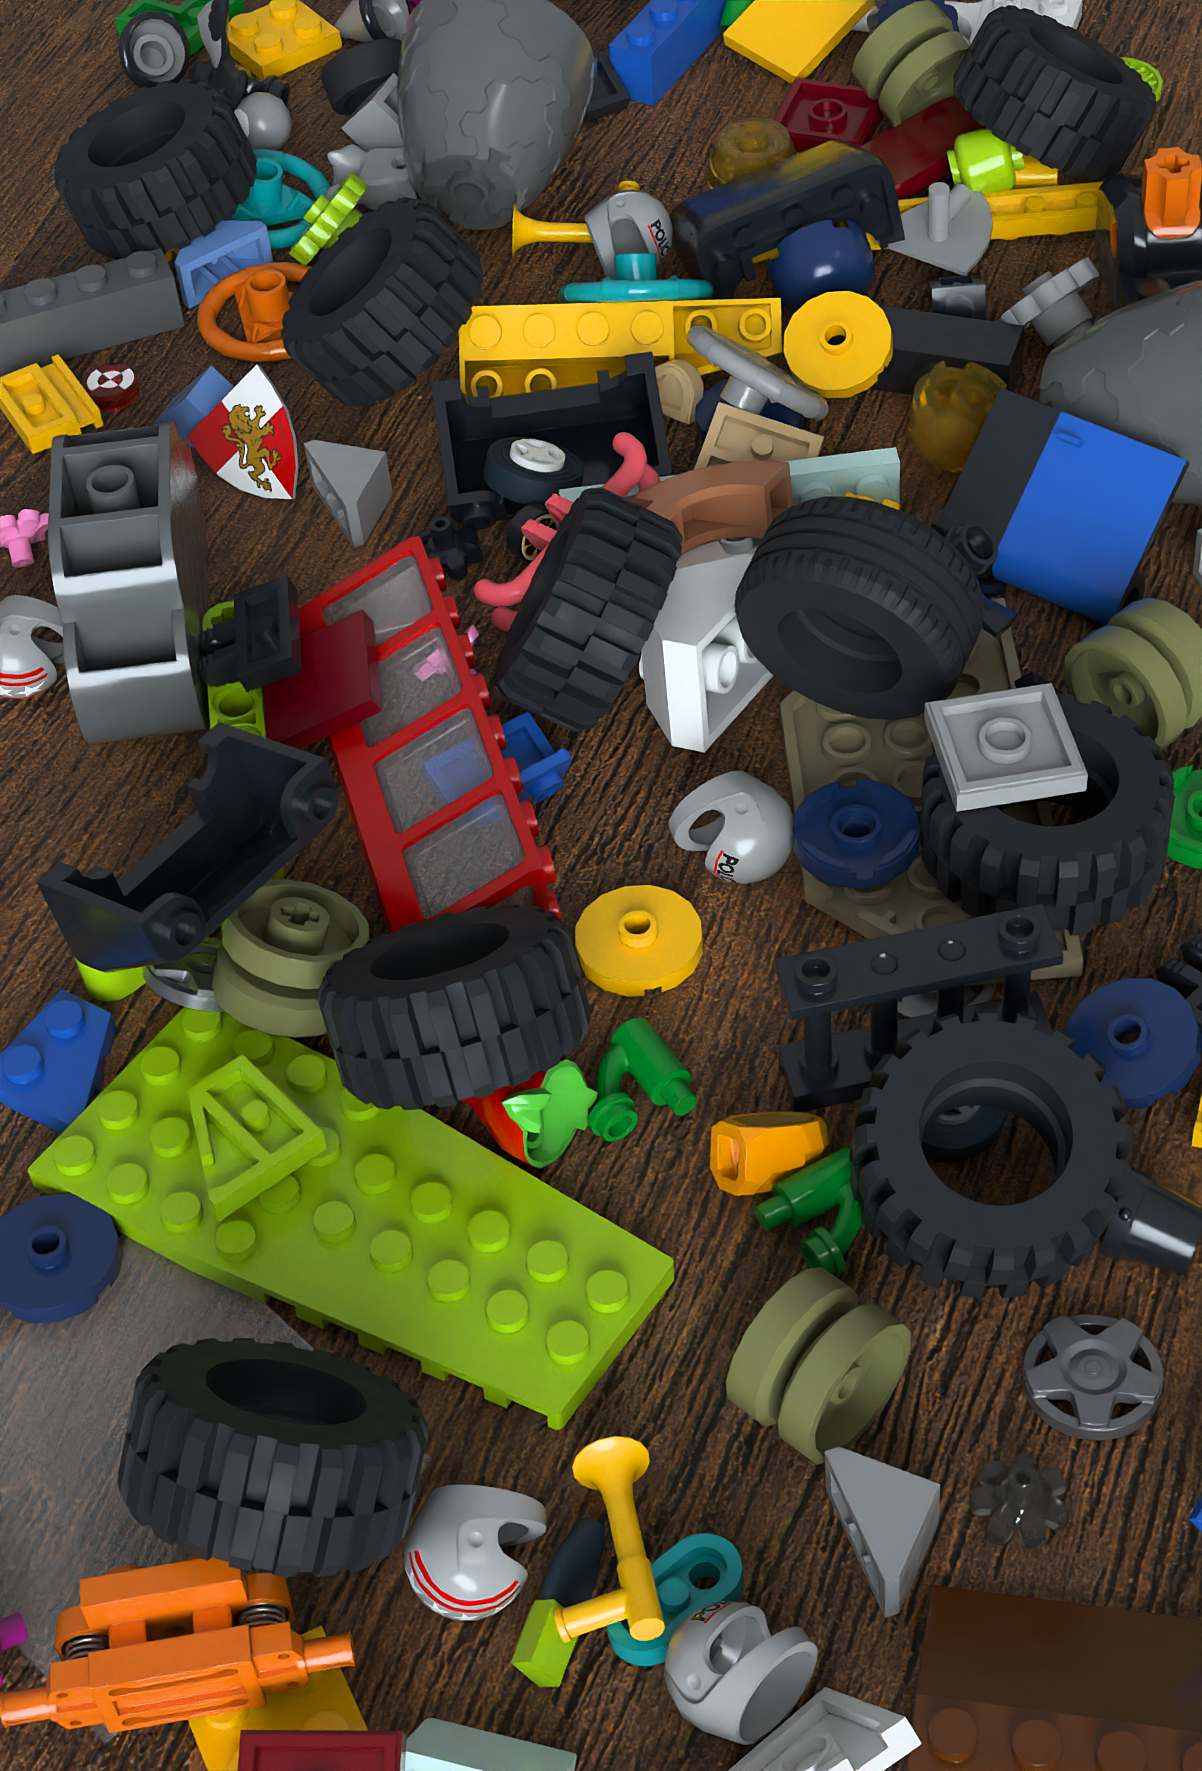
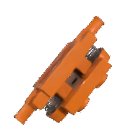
M194 1555L188 1556L181 1562L146 1568L135 1565L119 1566L101 1576L79 1579L80 1604L64 1610L57 1619L54 1646L61 1661L50 1663V1672L46 1686L9 1693L1 1692L0 1717L4 1728L51 1719L52 1722H56L66 1729L105 1723L108 1732L115 1733L267 1706L266 1694L305 1688L309 1679V1673L350 1665L351 1667L356 1666L351 1631H347L343 1634L304 1640L303 1637L293 1631L291 1624L296 1619L286 1579L281 1575H273V1573L247 1575L245 1570L229 1567V1562L213 1557L207 1561Z

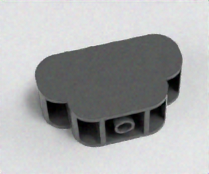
M173 421L161 422L159 425L72 436L67 434L54 436L51 446L48 517L49 559L55 597L63 623V649L68 685L84 740L87 744L209 729L210 717L207 683L202 680L200 681L199 661L202 660L203 655L199 654L198 635H201V631H203V618L209 610L208 547L201 492L188 441L180 439L177 427Z

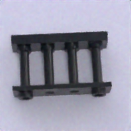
M1043 904L774 959V969L790 1019L804 1018V1040L778 1045L779 1065L794 1112H804L861 1100L863 1090L870 1086L874 1068L885 1054L896 1055L900 1039L914 1029L922 1030L929 1037L934 1019L953 1013L958 1015L961 1024L972 1022L975 1010H997L998 1021L1014 1023L1017 1013L1037 1018L1038 1021L1035 1029L1052 1036L1053 1030L1037 991L1030 993L1032 970L1063 964V953ZM1003 977L1002 999L964 1006L965 984ZM937 990V1012L898 1020V998ZM870 1004L871 1026L832 1034L831 1012Z

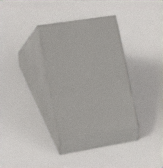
M311 440L304 443L312 487L352 547L356 548L364 545L393 495L386 452L319 440Z
M839 1446L825 1451L827 1494L884 1617L887 1618L898 1614L939 1524L940 1484Z

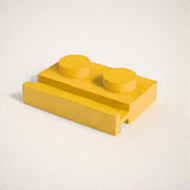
M59 354L51 357L52 364L42 368L37 363H34L0 377V409L32 454L50 449L54 436L66 434L69 436L82 434L80 428L92 423L96 429L104 426L100 409Z

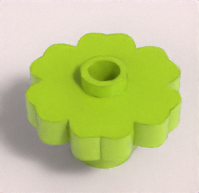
M351 172L328 199L321 194L304 215L303 219L309 225L298 237L288 254L306 266L320 248H330L347 227H353L359 222V218L363 216L354 206L364 194L368 185Z

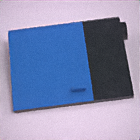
M1000 388L946 507L941 508L936 513L930 527L945 538L951 527L963 525L968 521L982 523L991 531L998 546V557L993 564L988 566L984 573L985 575L1106 626L1110 619L1132 602L1143 599L1145 580L1138 572L1190 463L1170 453Z

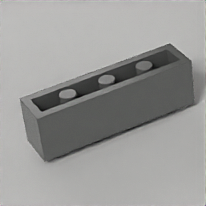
M162 249L134 252L126 258L100 265H86L71 273L49 279H35L27 285L1 291L0 377L34 363H37L40 367L53 363L51 357L59 354L62 360L184 327L185 324L174 276Z

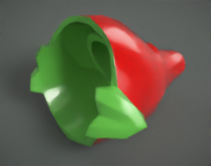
M560 1058L559 1064L546 1072L539 1071L531 1075L530 1080L517 1086L508 1085L495 1090V1094L478 1099L474 1096L458 1101L464 1102L474 1109L477 1117L484 1122L493 1138L504 1151L531 1167L541 1169L550 1165L561 1156L577 1129H586L590 1107L596 1103L598 1092L587 1086L584 1075L575 1062Z

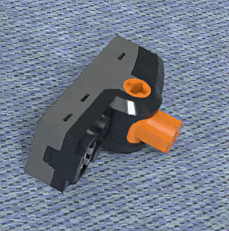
M1180 147L1159 148L1155 156L1144 159L1142 176L1127 177L1122 173L1110 174L1099 187L1095 250L1111 313L1164 291L1202 280V163L1199 155L1188 154L1182 151Z

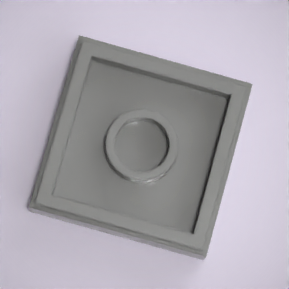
M1052 683L925 703L924 720L956 812L1086 791L1088 773Z

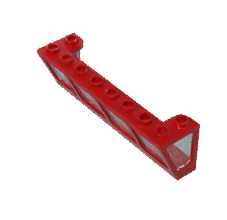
M420 536L408 538L299 608L300 639L361 610H364L374 621L383 711L331 734L326 739L388 934L400 930V927L416 921L421 923L435 919L437 915L449 912L456 914L469 911L470 908L482 906L499 908L503 904H518L520 908H525L529 905L538 906L544 911H551L562 920L555 892L552 887L547 888L546 884L556 882L555 868L549 848L546 844L537 847L533 838L539 837L535 812L530 800L519 802L517 794L523 792L519 770L513 756L502 757L501 751L507 749L503 728L498 714L490 716L486 714L485 710L491 708L486 682L482 673L471 674L470 669L476 668L472 646L467 633L456 634L455 630L461 629V624L453 595L442 596L441 592L446 591V583L438 556L427 557Z

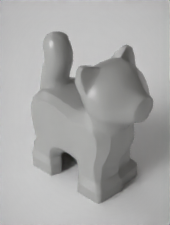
M351 144L344 146L340 150L330 151L327 157L332 164L334 178L332 187L328 188L326 192L327 199L351 172L368 185L357 204H363L369 209L376 211L381 204L387 201L396 202L398 198L418 199V193L412 187L403 157L404 146L399 148H375L366 152L360 147Z

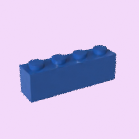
M651 0L608 45L610 62L627 90L630 100L652 106L658 103L723 31L719 28L725 0Z

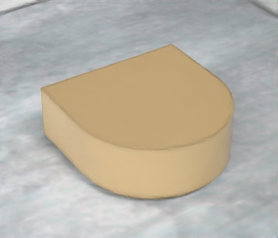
M680 359L671 360L657 366L655 371L662 414L686 424L695 422L696 405L703 398L704 390L703 381L697 369L689 362Z

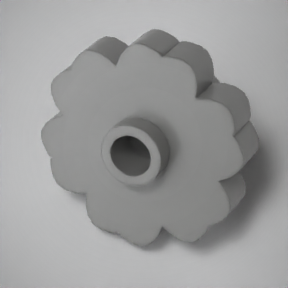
M1089 257L1080 260L1054 277L1048 271L1023 288L1026 297L1003 313L996 322L1022 325L1024 330L1033 326L1047 348L1052 345L1056 348L1064 344L1075 334L1084 332L1093 326L1089 321L1093 315L1079 296V293L1091 285L1100 274Z

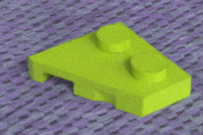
M243 1054L187 1089L212 1215L218 1222L327 1150L324 1132Z

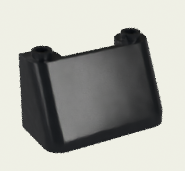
M839 139L826 142L688 198L679 203L670 214L673 227V248L691 279L707 280L711 283L713 295L709 300L734 299L735 289L743 278L746 282L756 279L751 258L777 248V245L793 232L822 220L832 219L833 224L844 221L846 228H849L846 220L855 221L865 232L874 237L881 249L888 247V244L905 240L894 179L890 170L877 155L853 143Z
M652 351L625 355V370L613 378L609 377L608 370L597 371L598 383L489 398L488 387L477 388L478 397L464 394L460 389L459 378L431 382L450 517L453 521L463 523L464 528L471 527L474 530L485 529L493 526L496 521L513 519L522 508L527 506L526 504H521L501 496L492 490L484 480L483 472L487 451L490 445L498 439L531 437L549 441L566 448L578 456L584 465L583 487L605 484L619 470L624 462V457L613 449L612 440L618 433L626 432L632 434L644 445L647 464L659 474V477L673 475Z
M220 722L197 741L201 751L208 753L207 769L203 779L194 778L186 785L197 811L123 877L116 881L113 872L96 865L86 873L87 876H83L77 868L63 862H58L36 882L74 957L88 967L104 973L177 961L188 955L331 821L337 809L338 792L326 758Z

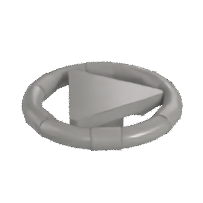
M696 325L688 331L687 340L694 350L711 362L714 367L718 366L731 375L721 391L720 397L736 408L759 415L767 400L770 399L771 403L778 402L810 419L821 420L828 414L829 405L818 392L806 388L803 384L801 385L792 375L769 362L763 356L710 328Z

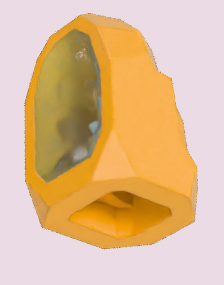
M803 1112L731 1115L711 1127L710 1169L719 1189L735 1196L771 1192L773 1184L821 1159L829 1145L827 1125L822 1117Z

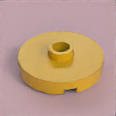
M851 291L827 292L808 300L792 315L784 332L783 353L791 374L798 383L818 392L820 396L825 398H848L869 389L878 381V375L884 370L885 365L886 368L888 367L893 356V334L884 311L869 297ZM842 335L846 337L844 342L839 345L828 344L829 340L834 336Z
M624 886L602 894L584 909L575 926L576 955L580 960V967L586 978L604 991L627 997L645 996L644 990H651L660 986L661 993L677 987L694 973L703 955L701 919L689 901L672 890L657 886Z

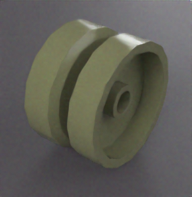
M930 0L917 1L895 12L882 22L866 39L853 63V79L869 98L878 101L880 111L895 127L930 105L955 95L953 75L971 43L964 35L953 31L952 21L937 4Z
M1148 597L1132 602L1114 615L1105 627L1093 630L1072 646L1065 657L1064 679L1068 694L1075 695L1076 702L1090 705L1092 700L1107 705L1111 708L1112 715L1117 718L1126 715L1142 728V737L1149 735L1159 748L1163 750L1175 741L1184 729L1191 728L1202 720V629L1187 613L1167 601Z
M288 879L268 880L223 922L222 944L217 949L212 971L214 997L220 1007L240 1023L265 1033L295 1038L323 1035L327 1033L317 999L322 978L326 976L327 970L333 963L342 962L343 955L354 948H362L368 945L369 923L357 906L336 892L307 882Z
M822 1267L806 1269L788 1280L765 1303L747 1328L733 1355L727 1375V1399L764 1427L778 1424L779 1437L816 1465L825 1463V1451L838 1446L849 1449L872 1425L890 1399L903 1374L911 1350V1331L902 1322L874 1303L858 1306V1295L853 1289Z

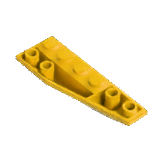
M781 298L472 306V315L467 323L458 330L460 389L464 394L478 397L477 388L488 387L489 398L595 384L598 383L597 371L608 370L609 377L613 378L625 370V355L651 351L655 368L668 361L680 359L692 364L700 376L722 371L723 369L718 366L714 367L711 362L698 354L687 340L688 331L696 325L710 328L764 358L782 354Z

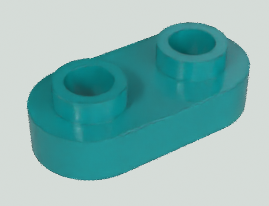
M708 1533L691 1535L679 1541L651 1563L665 1629L655 1639L639 1641L631 1636L627 1619L607 1625L609 1643L621 1659L637 1666H653L665 1662L666 1648L671 1635L685 1617L706 1604L721 1601H739L744 1588L742 1560L737 1549L728 1540ZM703 1577H711L718 1581L710 1589L703 1590L693 1586L698 1579Z

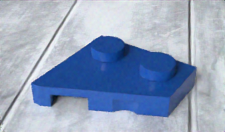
M61 989L0 1054V1103L62 1134L90 1105L92 1096L99 1095L104 1078L102 1064L111 1052L117 1030L112 1014Z

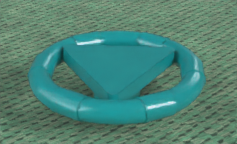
M253 149L257 158L254 186L250 187L249 196L243 204L236 206V213L228 220L261 221L266 226L302 219L315 201L283 184V171L306 182L316 200L321 194L326 197V192L331 185L321 171L297 156L284 153L283 151ZM303 219L297 225L288 228L267 230L271 249L293 246L309 223Z
M656 254L614 255L615 280L606 276L601 282L567 283L561 286L558 294L559 299L564 304L709 300L713 295V286L707 280L679 279L675 275L668 280H657Z

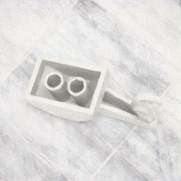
M735 537L711 541L687 551L676 563L677 569L674 579L669 585L668 595L655 620V626L648 641L645 642L641 650L642 654L639 662V673L645 684L646 704L672 746L705 753L773 677L752 654L742 638L734 606L737 588L762 538Z

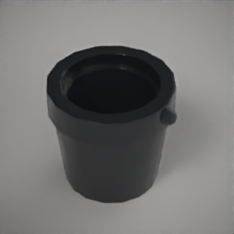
M1132 1166L1127 1187L1122 1197L1118 1198V1207L1109 1222L1099 1254L1120 1261L1122 1258L1185 1276L1202 1232V1204L1153 1179L1151 1173Z

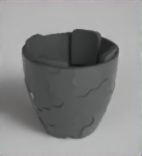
M547 0L420 1L409 15L406 25L407 32L403 34L397 81L398 124L400 136L404 144L403 157L414 191H417L421 200L429 203L439 214L444 212L450 215L452 223L463 226L465 229L488 230L504 227L513 219L514 204L519 212L530 206L543 192L570 151L590 103L597 77V58H594L591 45L583 30L567 13Z
M1202 280L1120 308L1097 320L1095 325L1089 329L1075 334L1064 344L1054 348L1048 354L1043 367L1040 381V402L1187 460L1190 464L1171 503L1202 506Z

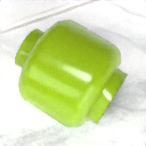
M987 127L960 134L955 139L954 149L947 151L954 186L963 184L970 191H982L983 194L1012 190L1016 184L1015 171L1025 169L1022 153L1017 151L1013 145L1006 141H1001L994 136Z

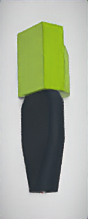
M580 1518L553 1553L540 1587L541 1600H535L531 1605L516 1643V1650L511 1663L540 1688L560 1686L578 1636L573 1637V1641L567 1643L562 1641L556 1627L553 1609L563 1607L564 1609L591 1599L597 1585L605 1528L601 1523L591 1518Z

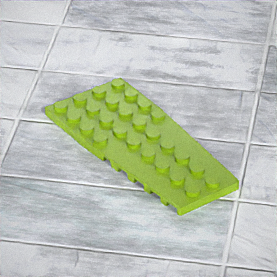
M184 1007L28 1168L32 1186L49 1195L73 1194L99 1207L111 1216L116 1231L196 1274L265 1304L271 1296L295 1306L297 1318L325 1329L329 1322L337 1324L357 1333L359 1345L382 1355L390 1347L421 1362L422 1372L442 1381H445L449 1374L483 1388L484 1399L506 1409L511 1401L519 1403L546 1415L548 1427L555 1430H560L566 1425L674 1282L673 1258L421 1109L403 1110L401 1106L383 1109L375 1107L372 1103H363L343 1086L335 1060L286 1036L268 1034L242 1024L225 1011H203ZM243 1054L324 1132L327 1150L218 1222L212 1215L187 1089Z

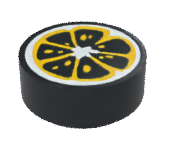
M533 503L522 508L513 517L507 530L506 543L508 549L527 563H531L542 550L534 547L525 538L521 527L529 519L536 520L538 523L558 531L560 522L550 515L548 509L539 503Z

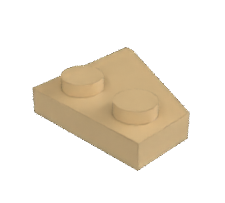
M718 402L694 470L735 462H782L819 457L824 436Z

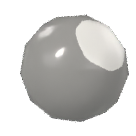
M254 92L243 97L238 106L235 107L234 113L253 149L278 151L287 143L293 123L290 112L282 99L267 92Z

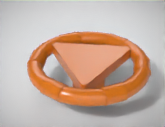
M269 262L246 267L219 281L208 290L198 307L197 325L204 341L225 357L242 361L275 362L291 358L284 348L281 335L283 315L290 308L288 302L293 292H288L286 281L302 283L301 279L308 269L313 267L291 262ZM234 294L247 342L235 339L221 330L216 323V317L224 303Z

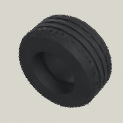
M825 496L794 505L778 514L767 528L736 591L734 604L742 638L756 659L772 675L794 691L816 703L842 713L881 720L912 718L924 713L925 703L946 700L956 687L980 634L985 618V606L979 581L967 560L948 540L930 526L905 512L878 502L854 497Z

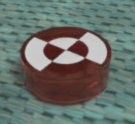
M122 363L101 365L93 369L84 381L86 392L98 408L103 411L124 409L135 402L140 394L135 370L129 365Z

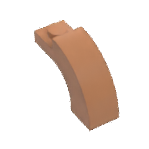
M747 461L699 468L670 477L649 487L634 498V503L672 521L676 525L683 539L680 557L694 547L715 540L735 537L763 538L773 519L793 506L789 462Z

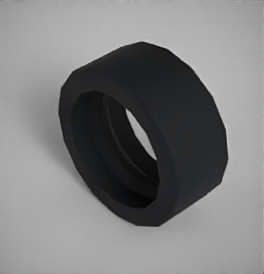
M386 38L356 45L332 58L322 68L320 78L330 105L337 114L351 116L359 105L393 73L398 76L401 40Z

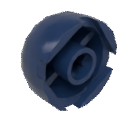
M832 219L822 220L802 227L785 237L777 245L780 255L774 262L768 258L766 267L773 289L778 298H781V303L793 313L814 296L827 292L851 291L863 296L868 294L874 279V260L865 231L855 221L846 220L849 228H835Z

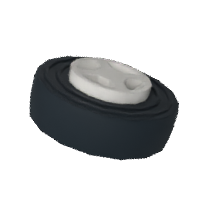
M508 437L498 439L490 445L483 473L484 480L488 486L501 496L521 504L539 503L544 505L553 493L559 495V489L582 487L584 465L578 456L566 448L549 441L531 437Z

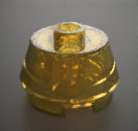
M766 118L737 120L725 126L718 133L705 169V181L709 188L713 189L798 154L788 130L782 124Z
M945 361L939 362L930 373L923 375L915 385L908 425V435L912 445L924 459L934 466L949 472L961 473L1000 388L1006 389L1008 386L992 371L974 362L968 361L964 369L946 367Z

